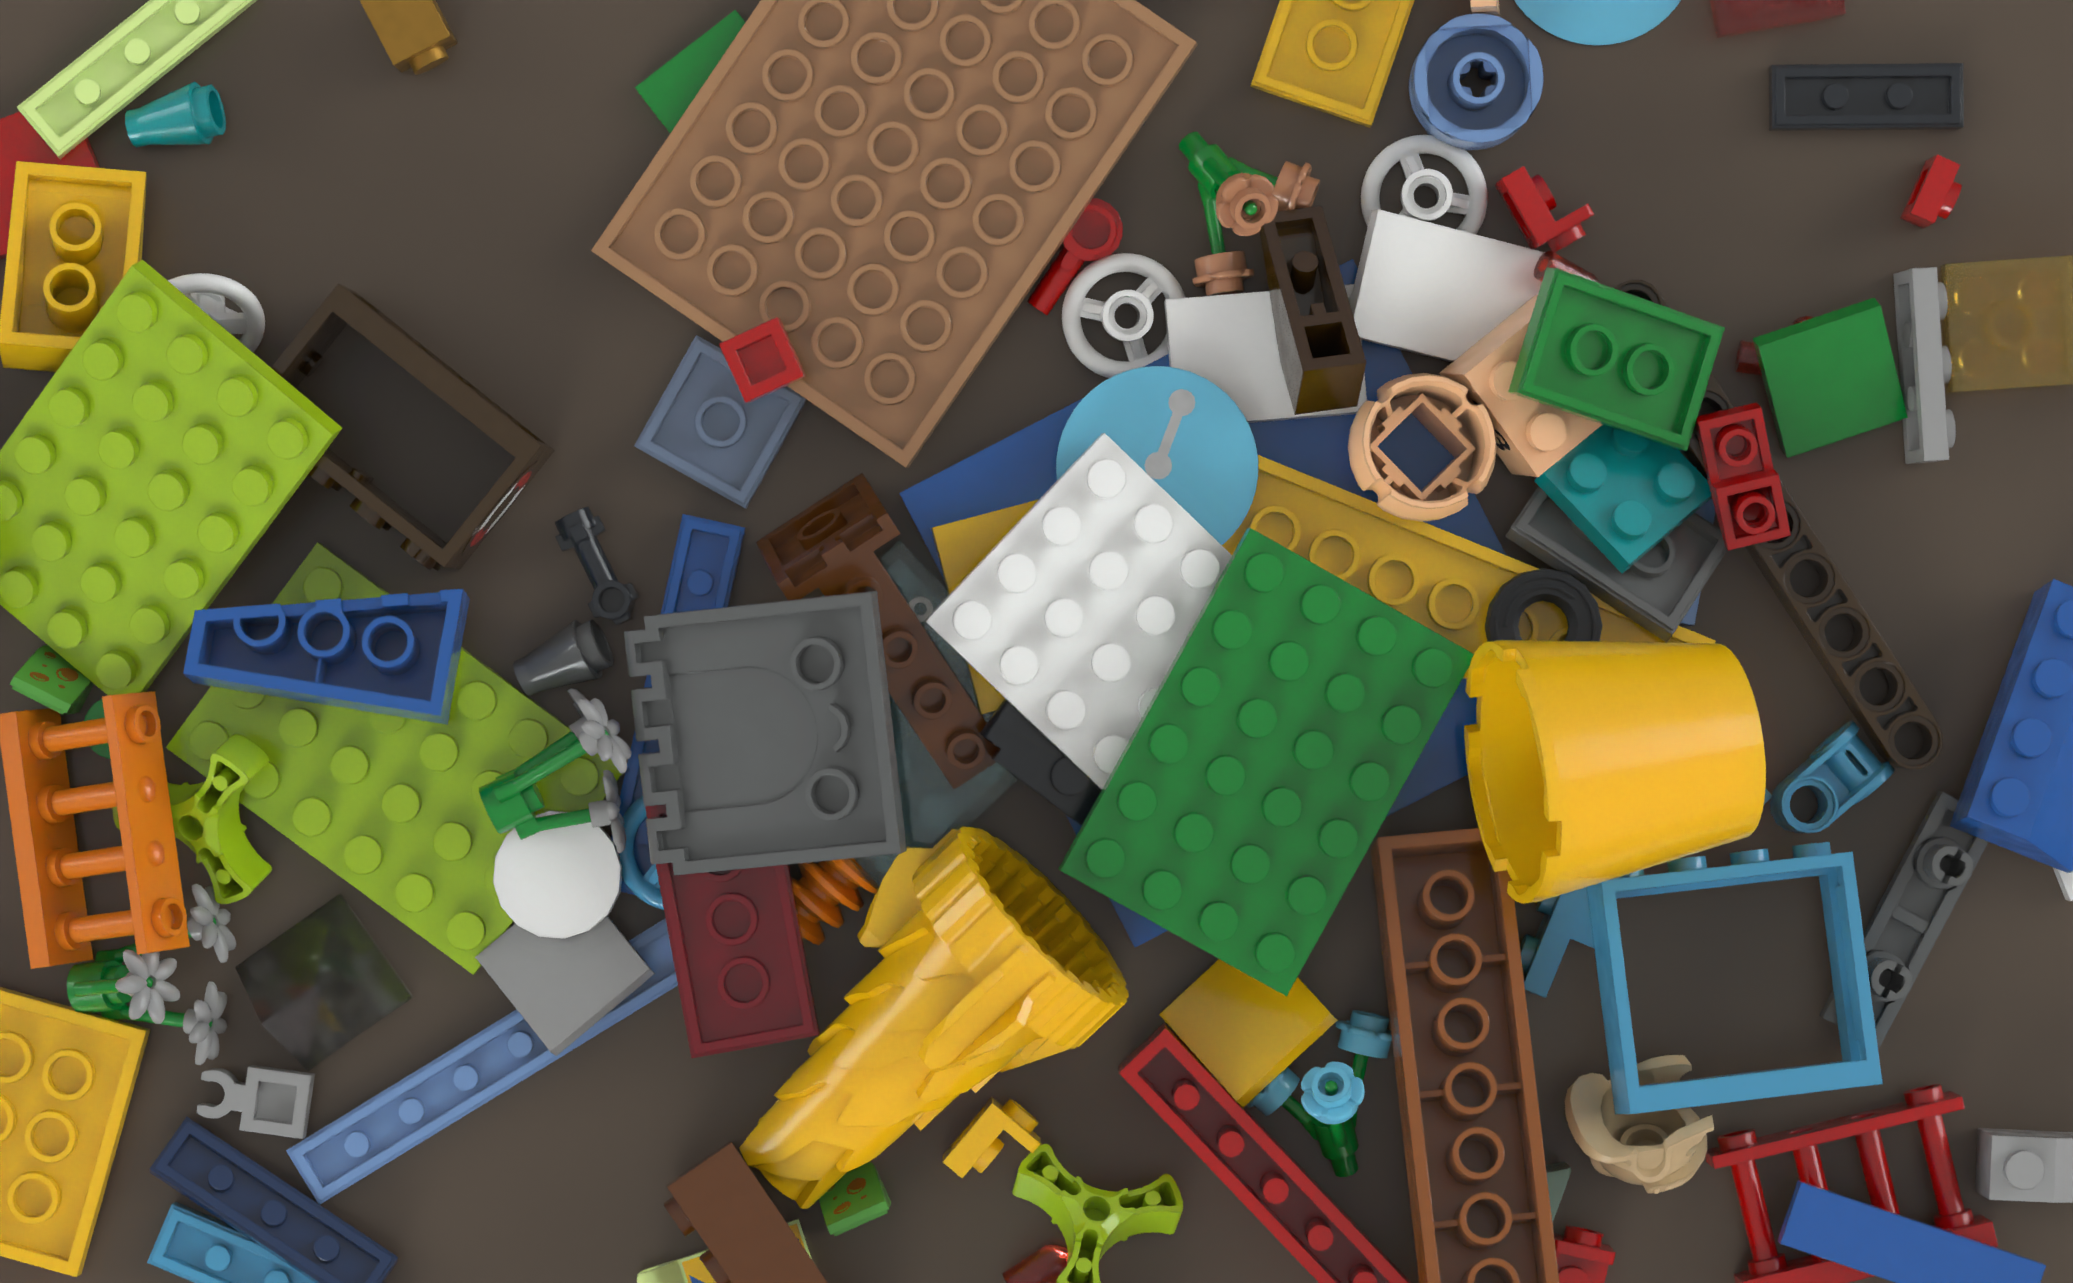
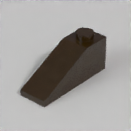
M1322 206L1278 211L1272 222L1261 226L1260 236L1280 363L1294 414L1357 407L1366 359Z

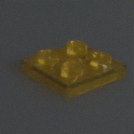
M2073 255L1950 263L1940 266L1941 282L1945 285L1948 299L1944 329L1945 344L1949 349L1952 362L1951 379L1948 383L1949 393L2073 385Z

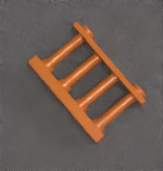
M155 691L102 696L105 718L63 725L61 724L60 713L50 708L0 714V746L31 969L93 960L91 941L134 935L137 955L190 947L187 913L184 907L161 738V721L158 715ZM108 743L113 782L70 788L65 750ZM117 807L122 846L79 852L74 814ZM126 871L131 910L87 916L82 877Z

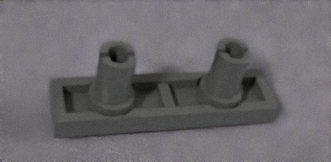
M1942 791L1937 792L1863 932L1879 1048L1988 844V841L1950 827L1959 800ZM1832 990L1819 1016L1838 1026L1834 991Z

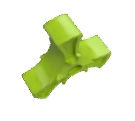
M237 733L228 738L210 756V768L206 781L192 785L188 782H184L182 785L168 783L175 837L185 843L196 854V862L198 864L200 862L204 864L213 884L215 901L219 904H229L246 898L272 872L271 865L255 851L244 833L247 827L241 823L239 817L240 793L245 784L269 762V757L254 742ZM117 807L112 808L114 823L120 830Z
M1049 1144L1039 1146L1034 1153H1030L1021 1162L1012 1190L1014 1196L1030 1201L1043 1209L1052 1217L1051 1222L1057 1224L1062 1231L1067 1245L1068 1260L1067 1266L1058 1276L1056 1283H1101L1099 1261L1109 1248L1121 1240L1126 1241L1129 1236L1152 1232L1174 1234L1183 1211L1181 1193L1171 1175L1163 1174L1151 1184L1135 1190L1128 1191V1188H1123L1118 1192L1101 1190L1085 1184L1079 1176L1076 1178L1072 1176L1058 1161Z

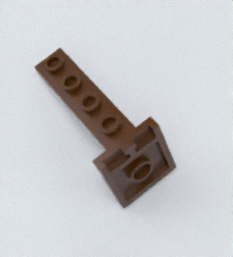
M861 473L758 540L756 544L787 600L801 599L818 587L824 596L877 591L889 694L955 790L995 764L996 762L991 758L998 748L979 734L987 722L874 553L876 549L901 533L863 473Z

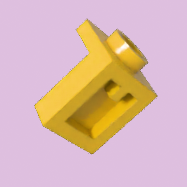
M991 1097L945 1151L942 1162L961 1178L972 1167L979 1173H982L1005 1145L997 1138L1003 1130L1031 1153H1034L1041 1145V1138L1033 1131L1039 1122L1013 1099L1010 1098L1003 1106Z

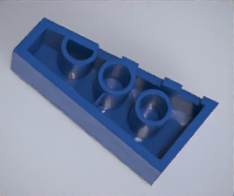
M451 589L425 594L409 595L408 593L363 599L342 600L339 598L281 605L279 603L195 610L183 674L195 684L448 725L470 599L464 589Z

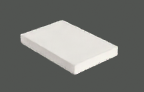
M1380 209L1371 210L1350 301L1359 338L1453 362L1532 297L1538 295L1546 268H1553L1556 255Z
M1354 284L1345 285L1349 303ZM1269 291L1165 299L1164 301L1170 367L1195 373L1217 385L1236 403L1248 423L1356 414L1358 409L1367 400L1364 373L1357 407L1294 414L1280 363Z

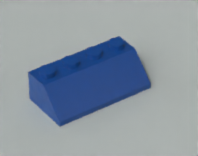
M2052 579L2033 594L1950 827L2066 873L2073 871V586Z

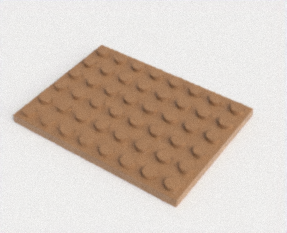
M761 0L591 251L722 342L771 319L780 318L806 374L805 378L788 385V387L902 466L909 468L1198 44L1195 40L1136 0Z

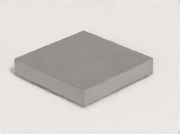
M609 916L605 917L590 931L565 939L539 937L514 924L475 957L549 1051L555 1056L560 1054L655 974Z

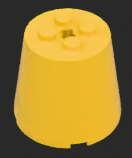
M1496 640L1483 643L1474 653L1468 670L1465 689L1469 698L1477 697L1476 724L1464 725L1469 785L1476 820L1489 861L1494 872L1507 870L1512 881H1508L1507 893L1515 901L1522 904L1543 901L1744 839L1756 830L1763 811L1766 788L1763 734L1756 701L1748 678L1736 656L1726 646L1718 643Z

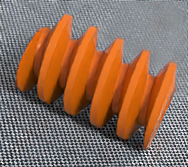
M856 858L820 861L818 864L815 862L798 863L802 878L799 881L792 878L802 937L813 944L820 945L826 939L820 920L832 927L840 928L845 922L839 906L840 903L858 912L864 906L858 887L860 886L873 894L877 893L879 886Z

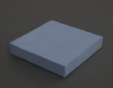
M696 335L634 447L747 509L806 404L807 399L788 386H785L749 404L745 403L722 350Z

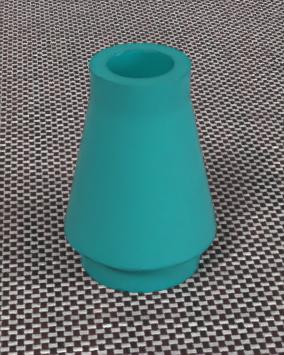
M192 82L140 108L127 110L125 113V125L129 139L136 148L147 145L210 144L214 136L225 133L226 117L216 88L213 85L200 87L198 83Z

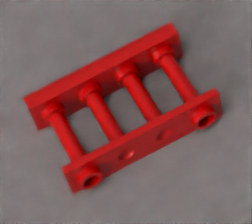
M1931 1084L1909 1089L1903 1092L1905 1102L1760 1137H1756L1755 1129L1738 1130L1718 1136L1719 1147L1707 1150L1705 1156L1706 1163L1714 1169L1726 1166L1731 1167L1753 1258L1747 1261L1749 1270L1734 1273L1735 1283H1849L1874 1277V1275L1812 1254L1786 1261L1785 1253H1778L1755 1159L1793 1151L1799 1180L1828 1190L1817 1144L1855 1136L1871 1205L1900 1215L1880 1129L1917 1121L1939 1211V1214L1933 1216L1935 1222L1933 1226L1998 1247L1993 1222L1981 1214L1973 1216L1971 1208H1964L1942 1114L1965 1109L1962 1096L1952 1091L1943 1092L1941 1084Z

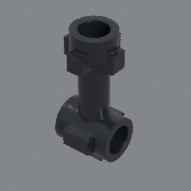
M589 506L556 521L555 525L559 535L555 536L561 550L566 551L574 548L594 588L592 601L588 604L595 618L604 617L610 619L618 626L631 620V613L639 595L632 583L623 584L618 581L597 539L598 535L606 531L600 516L594 517Z

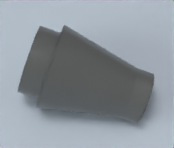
M574 620L527 656L514 661L513 666L523 691L528 696H532L544 690L602 678V671L612 667L614 660L609 643L599 625L594 620H589L583 624Z

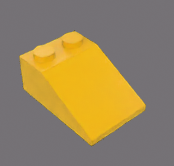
M16 161L0 315V356L3 368L56 372L130 267L142 260L146 172Z

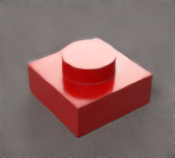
M1938 154L1926 160L1900 219L1922 229L1934 224L1937 216L1946 220L1953 210L1962 189V185L1954 181L1960 164Z
M778 317L719 344L745 403L749 404L806 377L781 319Z

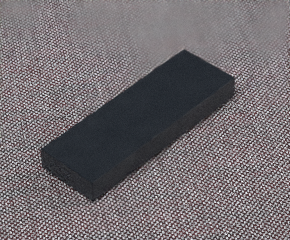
M1963 63L1771 65L1769 67V131L1961 129L1964 127Z

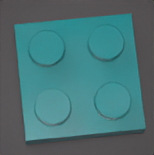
M1606 425L1600 426L1534 480L1622 574L1712 497L1707 479L1679 450Z

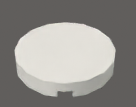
M548 811L545 813L536 815V817H542L565 812ZM591 822L540 831L523 840L520 839L514 828L506 835L495 857L493 883L501 907L516 925L539 937L565 939L590 931L610 914L621 893L622 866L619 853L617 854L616 845H614L611 837L601 826L593 828Z

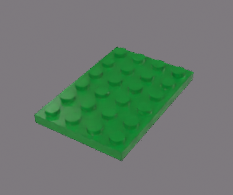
M1247 528L1058 870L1287 996L1468 670L1474 654L1252 528Z

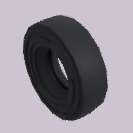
M1543 568L1520 573L1499 588L1488 606L1485 622L1487 642L1523 640L1518 627L1520 616L1528 606L1540 601L1555 604L1565 614L1568 630L1564 641H1600L1602 622L1598 603L1583 583L1566 572Z

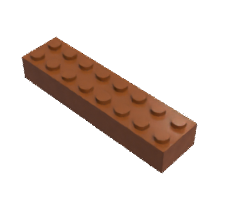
M1479 828L1377 837L1371 848L1419 1283H1559L1515 900L1507 893L1508 881H1512L1507 870L1494 872Z

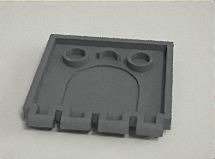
M877 591L644 616L645 629L624 631L629 677L651 675L652 687L631 689L636 741L658 740L659 742L658 752L638 754L644 806L666 804L667 816L646 818L651 864L673 863L674 875L901 854L907 851Z

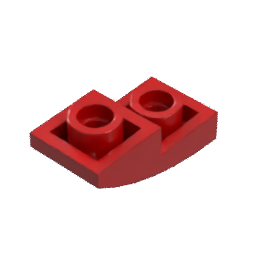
M1755 402L1698 416L1695 423L1698 440L1726 549L1729 551L1791 536L1780 477L1773 468L1762 407Z

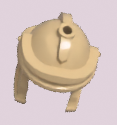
M1664 1055L1650 1058L1637 1064L1639 1085L1678 1081L1685 1073L1692 1071V1065L1685 1055ZM1589 1073L1579 1076L1567 1089L1565 1114L1569 1129L1576 1143L1589 1156L1592 1165L1599 1173L1616 1177L1630 1184L1642 1185L1647 1193L1658 1194L1659 1192L1682 1186L1693 1177L1703 1163L1708 1150L1706 1133L1714 1130L1712 1115L1700 1119L1690 1107L1638 1114H1615L1611 1080H1607L1602 1074Z

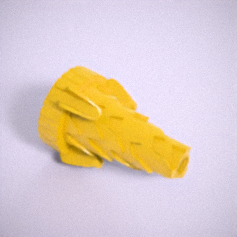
M962 826L959 830L952 829L933 848L907 846V851L895 858L869 906L865 923L857 934L859 942L864 947L880 948L878 952L884 959L844 996V999L850 1005L811 1042L807 1051L810 1057L774 1094L778 1099L777 1102L759 1119L758 1125L739 1147L748 1166L759 1169L777 1190L790 1199L795 1200L802 1209L810 1208L847 1172L868 1163L880 1155L913 1124L920 1130L925 1128L961 1093L967 1092L969 1089L977 1093L999 1071L1004 1072L1068 1049L1080 1047L1127 1002L1129 993L1125 987L1127 984L1124 976L1108 948L1091 928L1088 921L1041 871L1031 865L1025 857L1014 851L1005 842L997 837H993L985 830Z

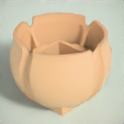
M1418 373L1403 375L1388 381L1377 389L1378 400L1376 402L1366 400L1358 409L1350 427L1348 441L1350 467L1360 488L1363 491L1373 490L1378 495L1377 506L1383 511L1406 520L1419 522L1440 520L1468 505V493L1478 494L1487 485L1495 465L1497 450L1495 430L1484 405L1471 404L1466 397L1469 389L1462 384L1435 374ZM1411 413L1454 456V459L1421 491L1377 447Z

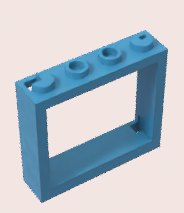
M1830 842L1792 846V859L1770 861L1768 849L1729 853L1730 866L1707 868L1706 856L1680 858L1667 862L1668 873L1644 875V870H1640L1587 887L1615 1114H1638L1883 1084L1853 852L1831 854ZM1819 876L1842 1061L1639 1085L1616 899Z

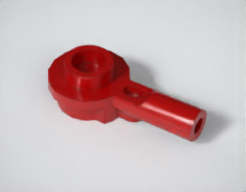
M1098 198L1091 200L1063 241L1064 248L1027 300L1029 304L1048 316L1085 261H1096L1110 256L1118 248L1123 237V223L1119 213L1110 203Z

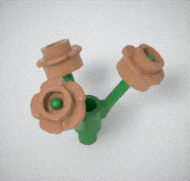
M1191 132L1181 140L1179 150L1190 161L1188 170L1199 182L1197 187L1204 206L1212 255L1194 260L1197 277L1192 279L1195 287H1205L1206 296L1238 294L1245 291L1243 280L1253 277L1255 272L1254 269H1247L1244 251L1226 252L1222 226L1233 228V232L1239 236L1254 235L1261 230V226L1265 223L1272 222L1278 211L1312 207L1320 180L1310 177L1312 167L1307 162L1302 167L1286 161L1278 177L1251 168L1233 157L1228 158L1218 145H1209L1198 132Z

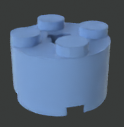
M1484 13L1462 15L1451 19L1438 28L1427 39L1416 56L1409 77L1411 105L1418 121L1424 127L1427 134L1448 145L1465 150L1491 148L1512 137L1534 112L1543 89L1541 58L1529 38L1505 19ZM1470 68H1478L1479 78L1484 80L1490 79L1491 85L1484 89L1480 97L1472 96L1471 89L1469 87H1462L1460 81L1469 73Z

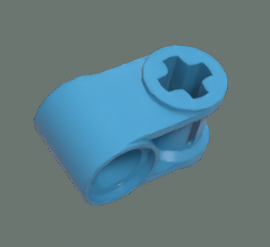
M1853 720L1826 738L1810 754L1805 762L1781 781L1773 790V797L1770 799L1771 814L1775 822L1784 830L1794 833H1815L1824 830L1852 805L1857 804L1875 791L1895 771L1888 761L1881 763L1859 738L1857 733L1860 728ZM1802 786L1808 787L1813 791L1818 802L1816 814L1805 823L1797 820L1790 810L1791 796Z

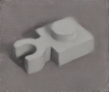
M251 1065L248 1067L245 1083L239 1082L235 1075L226 1069H208L202 1072L201 1080L219 1083L224 1089L225 1096L222 1103L218 1105L211 1103L197 1105L196 1113L206 1118L215 1119L223 1117L231 1111L242 1112L239 1128L241 1131L303 1139L307 1135L315 1073Z

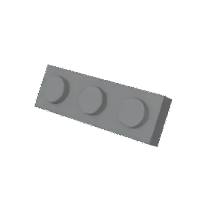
M1937 267L1912 268L1893 274L1900 387L1908 418L1902 419L1905 464L1949 460V448L1953 447L1956 437L1954 415L1950 409L1946 410L1944 384L1949 383L1952 373L1951 355L1948 347L1942 346L1940 320L1945 319L1948 308L1946 288L1943 282H1938Z

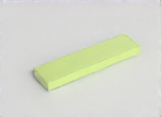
M149 0L18 105L17 109L57 157L61 159L257 0Z

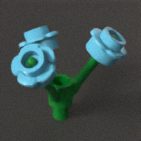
M1352 1010L1350 1021H1337L1335 1027L1341 1029L1338 1047L1355 1053L1352 1068L1345 1063L1335 1061L1327 1063L1324 1068H1311L1301 1081V1089L1304 1091V1094L1301 1096L1302 1105L1291 1095L1297 1087L1300 1078L1288 1067L1247 1104L1249 1108L1255 1106L1265 1116L1272 1114L1280 1106L1286 1109L1302 1124L1314 1140H1318L1322 1155L1330 1159L1334 1174L1337 1177L1351 1176L1359 1169L1355 1152L1359 1148L1355 1132L1358 1106L1362 1103L1365 1095L1363 1081L1369 1056L1388 1058L1392 1041L1391 1030L1387 1029L1389 1018L1375 1013Z

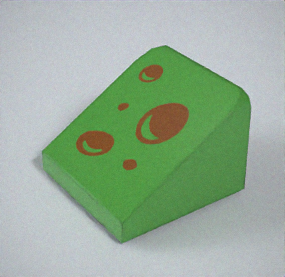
M43 645L36 650L14 675L9 685L13 686V690L62 715L80 713L94 683L49 645Z
M868 1162L847 1172L819 1199V1203L830 1235L834 1234V1236H837L887 1214L890 1209L891 1200L876 1166L872 1162Z

